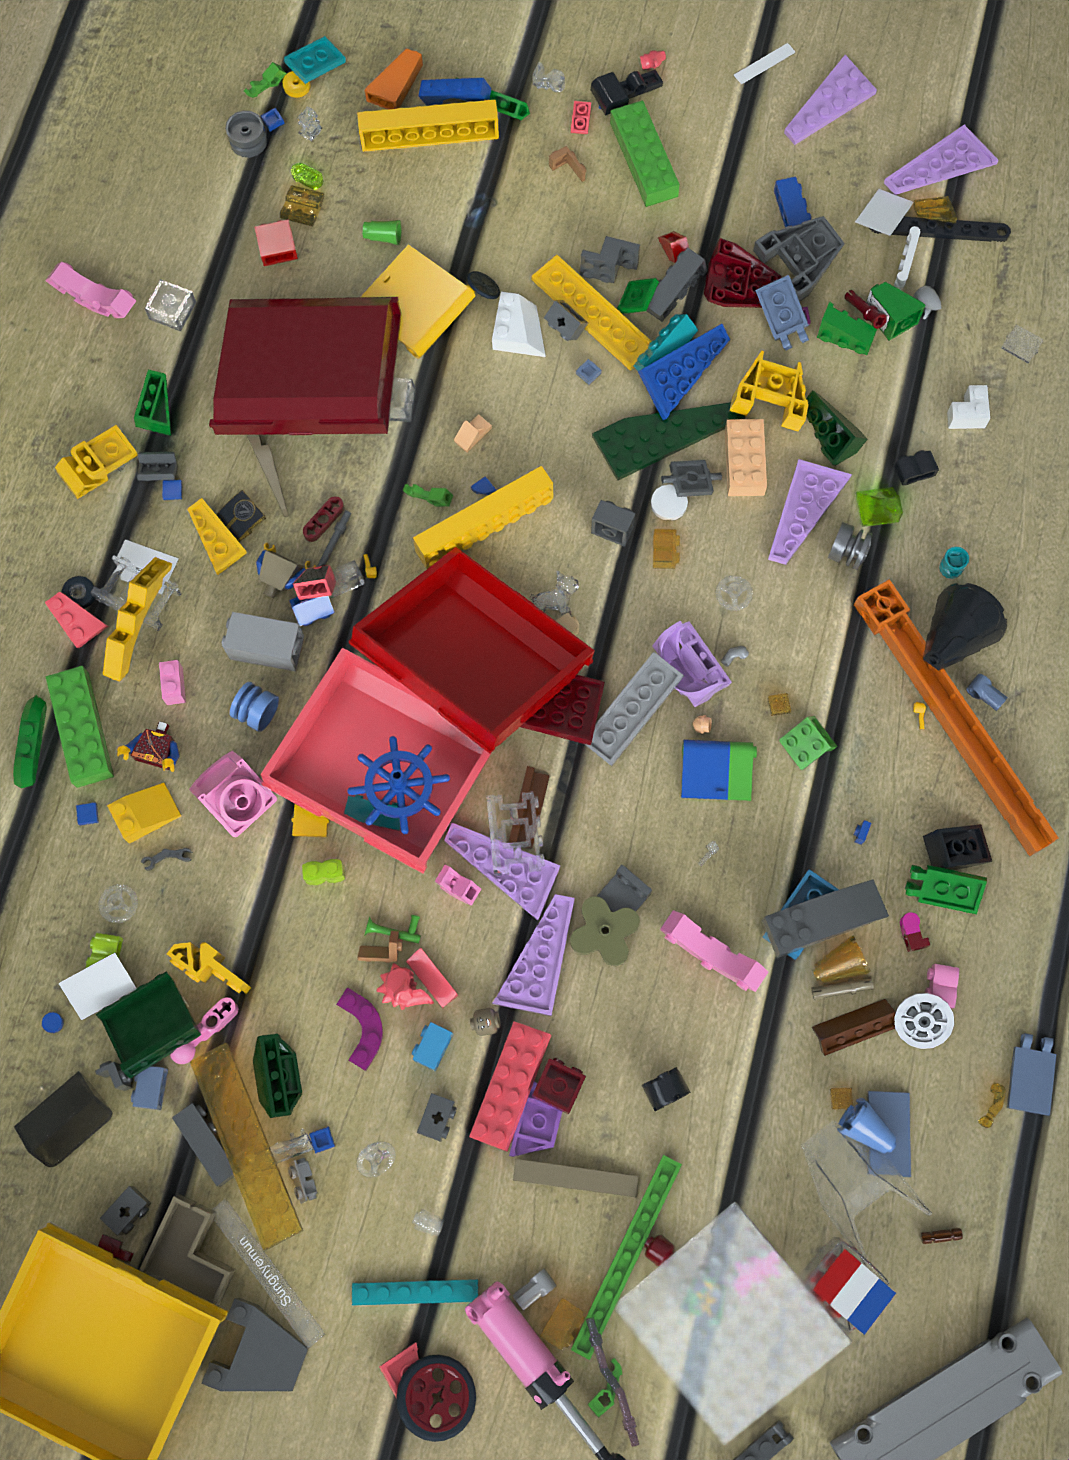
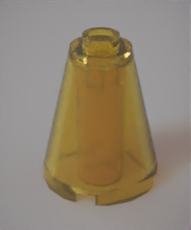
M854 935L814 964L815 969L812 971L817 981L821 979L822 983L871 972L870 968L867 967L868 964L857 942L853 943L856 940Z

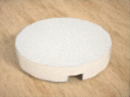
M663 485L656 489L652 495V511L662 520H677L683 516L687 509V497H677L674 485Z

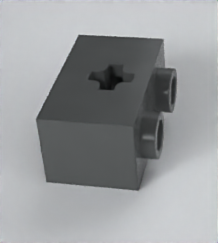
M555 300L544 317L548 321V325L555 330L557 329L561 333L560 336L567 341L577 340L588 325V322L564 300Z
M431 1093L417 1133L439 1142L443 1138L446 1139L450 1127L447 1126L449 1119H454L457 1107H454L455 1102ZM441 1113L443 1121L435 1124L436 1121L433 1119V1116H438Z
M128 1186L100 1219L117 1236L127 1235L134 1228L135 1225L133 1223L138 1218L141 1219L149 1211L148 1206L151 1202L134 1186ZM125 1208H130L128 1211L130 1216H124L126 1214Z

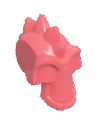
M394 963L390 972L380 975L384 984L378 987L376 991L385 994L382 1003L391 1002L393 1007L399 1005L401 1010L415 1005L434 1004L431 997L424 990H416L417 982H414V973L410 969L400 967Z

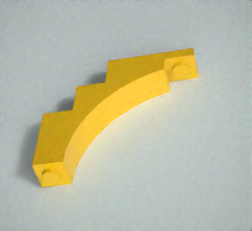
M154 557L129 582L127 602L118 610L116 629L107 638L103 667L104 676L121 681L129 672L134 645L141 625L155 596L162 587L163 578L171 570L172 563Z

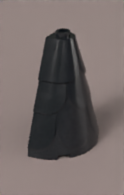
M958 583L946 587L937 598L930 632L927 634L923 660L939 671L963 661L965 657L980 652L981 649L999 642L1007 630V619L1004 617V608L989 591L974 584L958 585Z

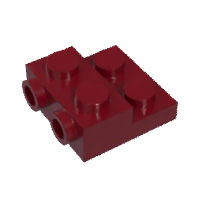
M549 1058L532 1097L569 1114L586 1076L582 1074V1070L576 1067L569 1068L564 1065L563 1061L557 1058H553V1060Z

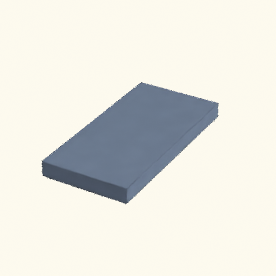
M868 1091L867 1102L896 1137L895 1142L897 1143L892 1152L885 1154L868 1147V1176L911 1177L910 1093Z

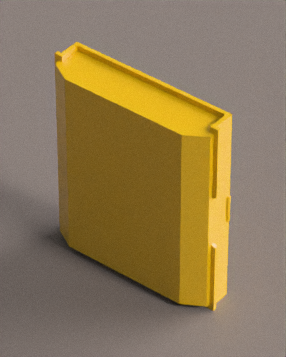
M49 1222L46 1227L37 1231L0 1310V1412L40 1432V1435L64 1447L67 1446L92 1460H158L219 1324L225 1320L229 1311L164 1279L159 1281L113 1258L112 1253Z

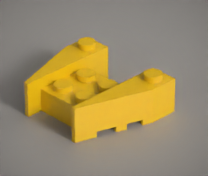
M761 351L735 390L729 411L747 416L754 404V399H760L785 407L781 427L799 431L806 421L808 400L805 398L806 389L802 380L801 362H798L795 368L792 369L763 360L764 351Z

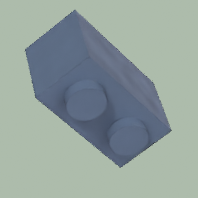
M150 1066L135 1076V1082H137L136 1089L132 1091L131 1095L133 1107L153 1110L162 1109L168 1069Z

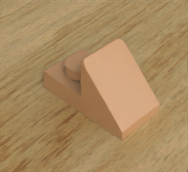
M478 414L470 423L467 420L464 421L454 442L464 451L468 452L492 429V425Z

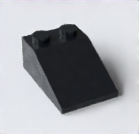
M981 824L937 829L923 836L931 866L959 870L993 862Z

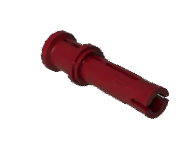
M849 290L852 295L848 292L845 294V300L863 314V318L866 321H870L874 328L879 329L884 326L887 316L884 313H880L876 306L869 305L853 290Z

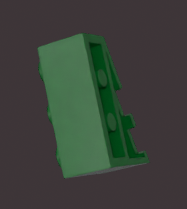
M829 302L822 318L817 338L824 342L836 344L841 348L853 350L858 354L868 355L877 329L860 318H857V320L848 316L849 312L845 310L841 312L833 307V303Z
M148 369L134 415L135 427L171 436L166 374Z

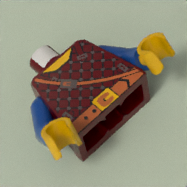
M163 722L158 723L156 731L145 729L143 733H140L127 745L119 746L117 749V756L124 754V760H127L129 754H131L135 761L162 768L163 771L166 769L174 772V765L180 757L177 743L172 736L167 735L170 726Z

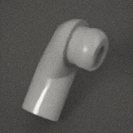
M744 646L730 648L722 658L721 663L728 667L735 657L745 659L748 657L749 652Z

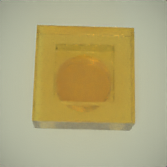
M788 693L768 696L771 716L791 713Z
M852 1088L830 1089L832 1110L847 1109L850 1105L853 1106Z

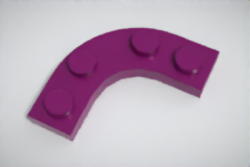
M347 987L336 1005L355 1016L362 1027V1036L359 1044L348 1061L367 1071L382 1043V1022L375 1007L367 999Z

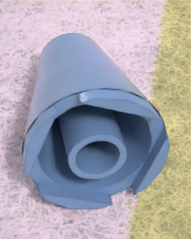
M857 1099L856 1102L858 1104L855 1107L850 1105L842 1115L838 1123L841 1125V1128H837V1130L841 1134L883 1154L892 1152L897 1145L895 1142L896 1137L865 1099Z

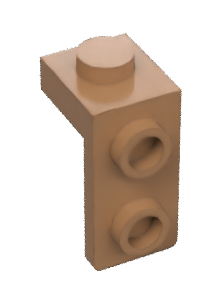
M567 146L555 150L549 155V167L552 171L568 163L582 182L585 181V166L579 163L575 153L570 151Z
M391 931L389 947L360 946L357 956L358 960L366 962H397L399 951H402L403 939H399V931Z

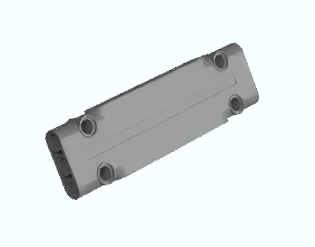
M1025 1318L1008 1330L998 1333L992 1340L988 1339L875 1409L866 1416L867 1419L855 1423L851 1429L830 1441V1444L839 1460H935L1023 1404L1027 1400V1396L1032 1393H1038L1043 1386L1063 1373L1033 1323L1028 1318ZM1005 1337L1010 1341V1345L1006 1349L1002 1347V1339ZM1031 1376L1034 1380V1385L1028 1388L1026 1380ZM866 1428V1438L859 1439L857 1436L858 1430Z

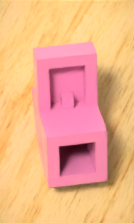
M444 865L435 880L443 891L471 906L481 891V888L473 881L460 876L447 865Z

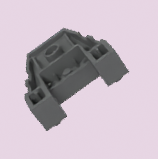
M822 216L804 221L796 226L791 225L782 230L768 232L755 241L753 251L764 264L776 255H779L795 276L791 280L799 301H802L813 291L845 243L826 218Z
M235 1298L226 1320L246 1327L231 1366L215 1360L211 1361L201 1384L219 1391H293L308 1348L283 1328L279 1322L268 1315L259 1305L242 1298Z

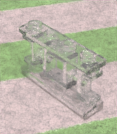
M533 791L530 793L525 792L522 793L523 803L503 804L502 795L486 796L494 876L510 874L509 864L529 863V872L541 871V866H545L544 854L540 855L539 847H543L542 835H538L537 827H541L540 815L536 816L535 808H539L538 796H534ZM526 800H530L533 825L530 826L528 818L518 819L517 809L527 808ZM495 803H499L500 810H510V819L501 820L500 829L497 828ZM525 824L526 841L507 843L505 826ZM531 838H534L535 865H533L532 857L522 858L521 847H531ZM500 841H503V849L513 848L514 851L513 859H504V868H501Z

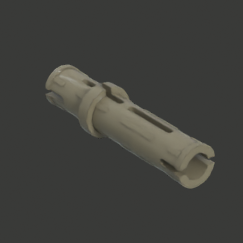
M870 976L868 978L857 980L851 978L846 982L811 987L812 995H814L813 999L816 1000L848 993L854 995L859 991L872 990L874 985L871 982L872 978Z

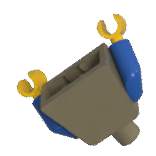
M265 543L264 551H262L256 561L259 580L267 584L263 594L274 598L277 589L287 591L294 588L293 583L308 569L310 561H306L305 568H302L303 565L277 554L275 545L269 549V544Z

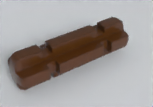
M954 1228L951 1231L946 1229L932 1231V1233H921L923 1244L963 1239L960 1228Z

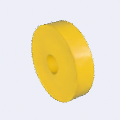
M293 71L287 73L283 78L284 91L290 97H303L310 90V82L305 84Z

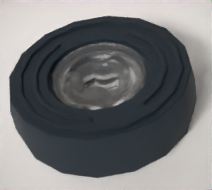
M75 576L68 579L61 590L62 593L84 609L90 606L96 597L94 584L83 576ZM77 590L82 592L80 596L76 593Z

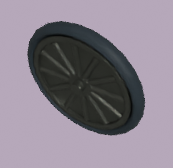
M472 271L468 274V284L476 293L487 299H497L499 297L500 289L489 276L478 271Z

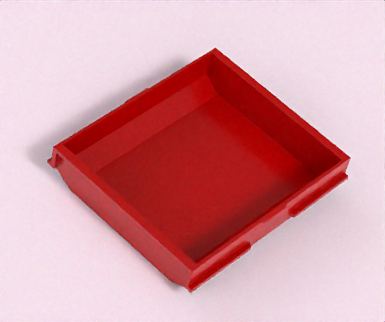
M457 547L353 626L352 639L349 640L350 645L396 681L411 690L489 754L568 685L584 665H591L595 652L594 649L537 608L531 601L513 590Z

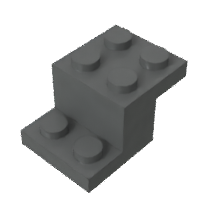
M606 236L600 254L582 250L580 275L589 279H598L605 283H614L620 266L626 269L637 270L640 244Z

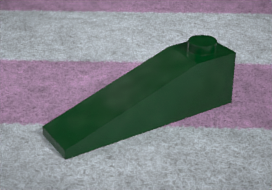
M815 390L811 391L806 398L808 400L806 416L809 423H812L816 432L814 434L822 446V453L833 466H836L855 455L868 439L853 423Z

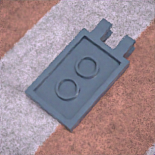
M789 275L755 290L775 341L780 339L783 348L788 350L792 348V345L787 335L797 331L802 343L809 340L804 329L809 324Z
M1024 1033L1021 1034L1020 1047H1014L1007 1108L1050 1116L1056 1054L1050 1053L1053 1046V1038H1041L1040 1051L1031 1050L1033 1035Z

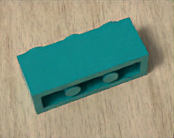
M348 796L344 814L365 823L367 817L374 810L369 800L363 799L364 796ZM394 802L392 803V805H387L390 807L398 808L397 803ZM380 814L372 824L397 831L401 829L399 818H391Z

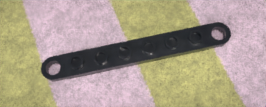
M904 216L891 235L908 236L910 228L915 226L920 229L919 237L1005 242L1011 234V229L1004 223ZM869 228L874 233H881L879 231ZM1002 229L1006 234L999 235L997 231Z

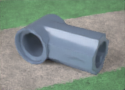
M978 674L966 688L969 695L975 699L983 700L995 711L1008 698L992 686L990 679L982 674Z

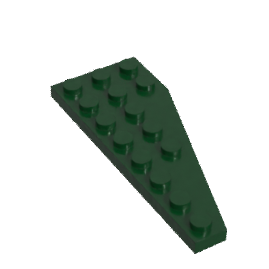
M731 402L671 411L665 420H662L659 413L623 418L592 433V438L618 481L724 430L727 420L745 419L746 416L729 411Z

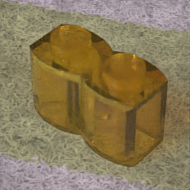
M654 529L653 568L675 569L676 564H679L680 552H676V546H680V535H676V529Z

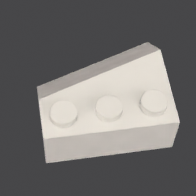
M501 292L492 337L493 350L546 357L537 306L519 294Z

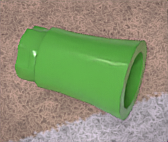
M401 221L364 222L363 238L399 245L402 234Z

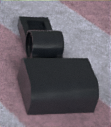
M656 69L641 75L638 71H634L622 82H619L614 72H610L595 78L591 83L590 90L606 116L613 109L629 105L630 98L663 87V81Z

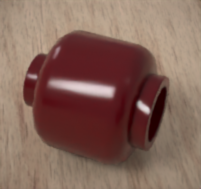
M657 1235L655 1238L651 1236L644 1245L647 1248L645 1251L646 1258L658 1267L663 1265L667 1267L676 1255L674 1244L663 1235Z

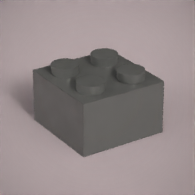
M600 500L592 517L591 534L625 547L634 529L635 513L629 508L618 507L611 501Z

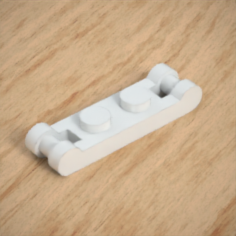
M915 226L910 228L909 235L907 236V244H905L902 254L905 255V259H901L898 268L901 272L897 274L894 287L900 290L904 288L920 235V229Z

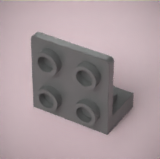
M621 865L617 869L616 875L597 897L606 901L611 912L622 908H631L636 912L651 895L652 889L624 865Z

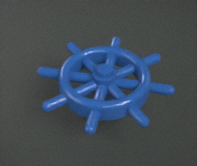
M391 736L389 738L391 752L381 755L375 761H372L364 754L358 755L357 759L369 768L365 776V785L350 787L347 792L349 795L366 793L370 804L374 808L365 820L367 825H372L378 816L383 814L387 817L399 818L401 832L407 834L409 832L407 817L418 813L423 808L435 816L441 814L440 809L430 803L429 799L432 794L433 784L448 782L450 776L448 774L431 775L429 767L423 761L431 752V745H425L420 753L415 755L407 751H398L397 738ZM400 762L410 763L404 773L401 770ZM389 763H392L393 766L391 774L383 769ZM417 768L423 775L421 778L409 779ZM377 774L388 781L373 784ZM424 785L421 795L410 788ZM389 790L381 801L374 793ZM404 794L415 802L406 806ZM396 795L398 808L387 806Z

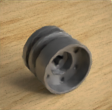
M842 522L828 559L840 562L843 556H846V566H849L851 560L854 559L856 562L853 568L858 570L870 549L872 533L868 532L866 538L862 539L861 536L864 530L861 529L857 536H854V526Z

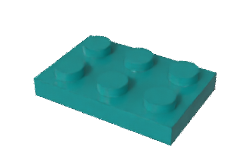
M324 36L285 56L284 63L306 84L346 63V57Z

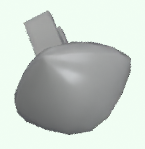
M930 286L920 287L913 295L914 298L926 305L925 316L923 317L925 320L931 310L936 311L942 308L939 296Z

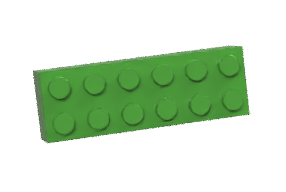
M644 101L611 110V127L645 206L648 207L678 197L680 184Z
M83 666L45 676L71 783L76 788L113 778L114 773L88 671Z

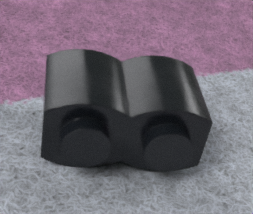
M924 450L916 452L914 456L904 455L899 457L894 466L902 486L934 477L939 471L932 452Z

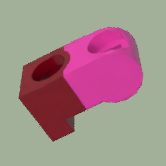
M913 912L905 914L899 923L907 952L929 947V938L923 939L918 915Z

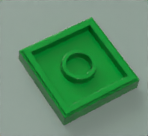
M656 278L629 281L617 310L622 314L647 311L659 281Z

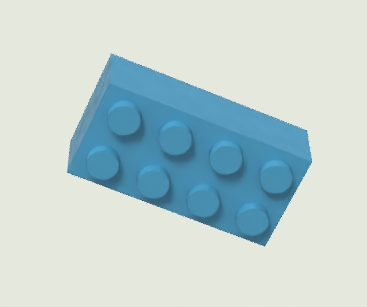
M809 869L781 910L839 889ZM765 932L763 938L770 942L769 937ZM803 949L787 955L796 960Z

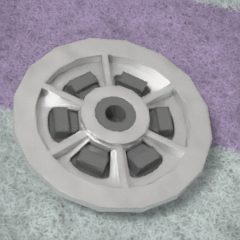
M916 993L905 998L898 1006L894 1017L895 1029L900 1038L910 1046L920 1049L934 1048L944 1043L951 1035L954 1027V1016L948 1003L941 997L931 993Z

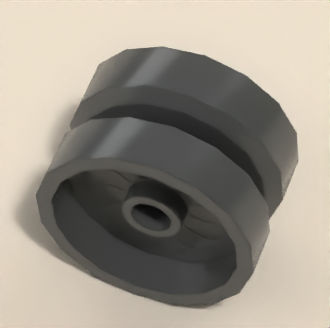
M244 110L230 116L226 122L225 129L234 153L246 158L262 153L267 146V136L260 116L252 111Z

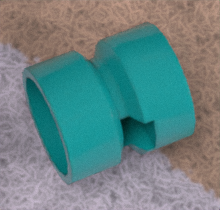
M957 546L948 549L939 564L941 574L949 579L959 577L969 563L967 551Z

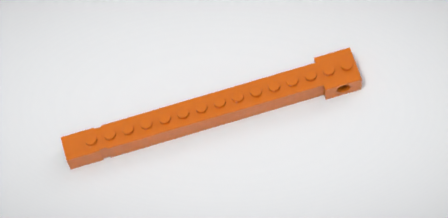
M890 579L858 596L854 606L874 635L880 633L998 811L1010 824L1011 830L1029 857L1059 839L1040 809L1036 808L1033 799L944 669L938 671L923 660L926 642L908 617L910 608Z

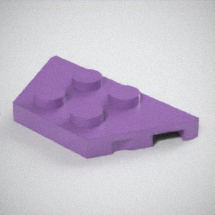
M535 1081L514 1134L509 1154L511 1157L554 1148L562 1111L532 1097L537 1086Z

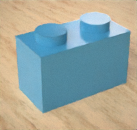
M430 1022L429 1026H424L420 1035L423 1037L420 1045H415L411 1055L414 1056L413 1060L436 1071L453 1037V1033Z

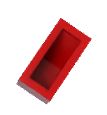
M675 231L658 237L669 261L673 263L677 262V257L682 251H685L687 247L689 248L687 238Z

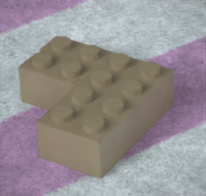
M181 1194L176 1195L168 1207L139 1271L159 1281L164 1279L219 1306L236 1269L199 1252L217 1212L204 1205H196L197 1202Z

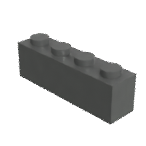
M191 1103L173 1116L172 1119L215 1185L221 1187L241 1172L238 1168L241 1165L234 1155L231 1157L228 1153L229 1146L223 1138L220 1140L217 1136L218 1130L212 1121L208 1122L205 1118L207 1113L201 1105L197 1106V1104Z

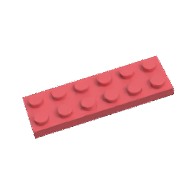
M515 1021L513 1022L470 1133V1138L508 1152L551 1034Z

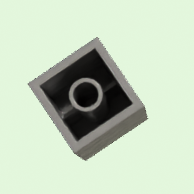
M232 612L231 618H228L226 623L227 634L222 638V647L230 660L296 672L304 640L299 624Z

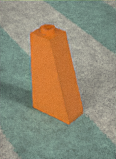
M406 48L366 87V101L388 110L400 108L423 66L422 54Z

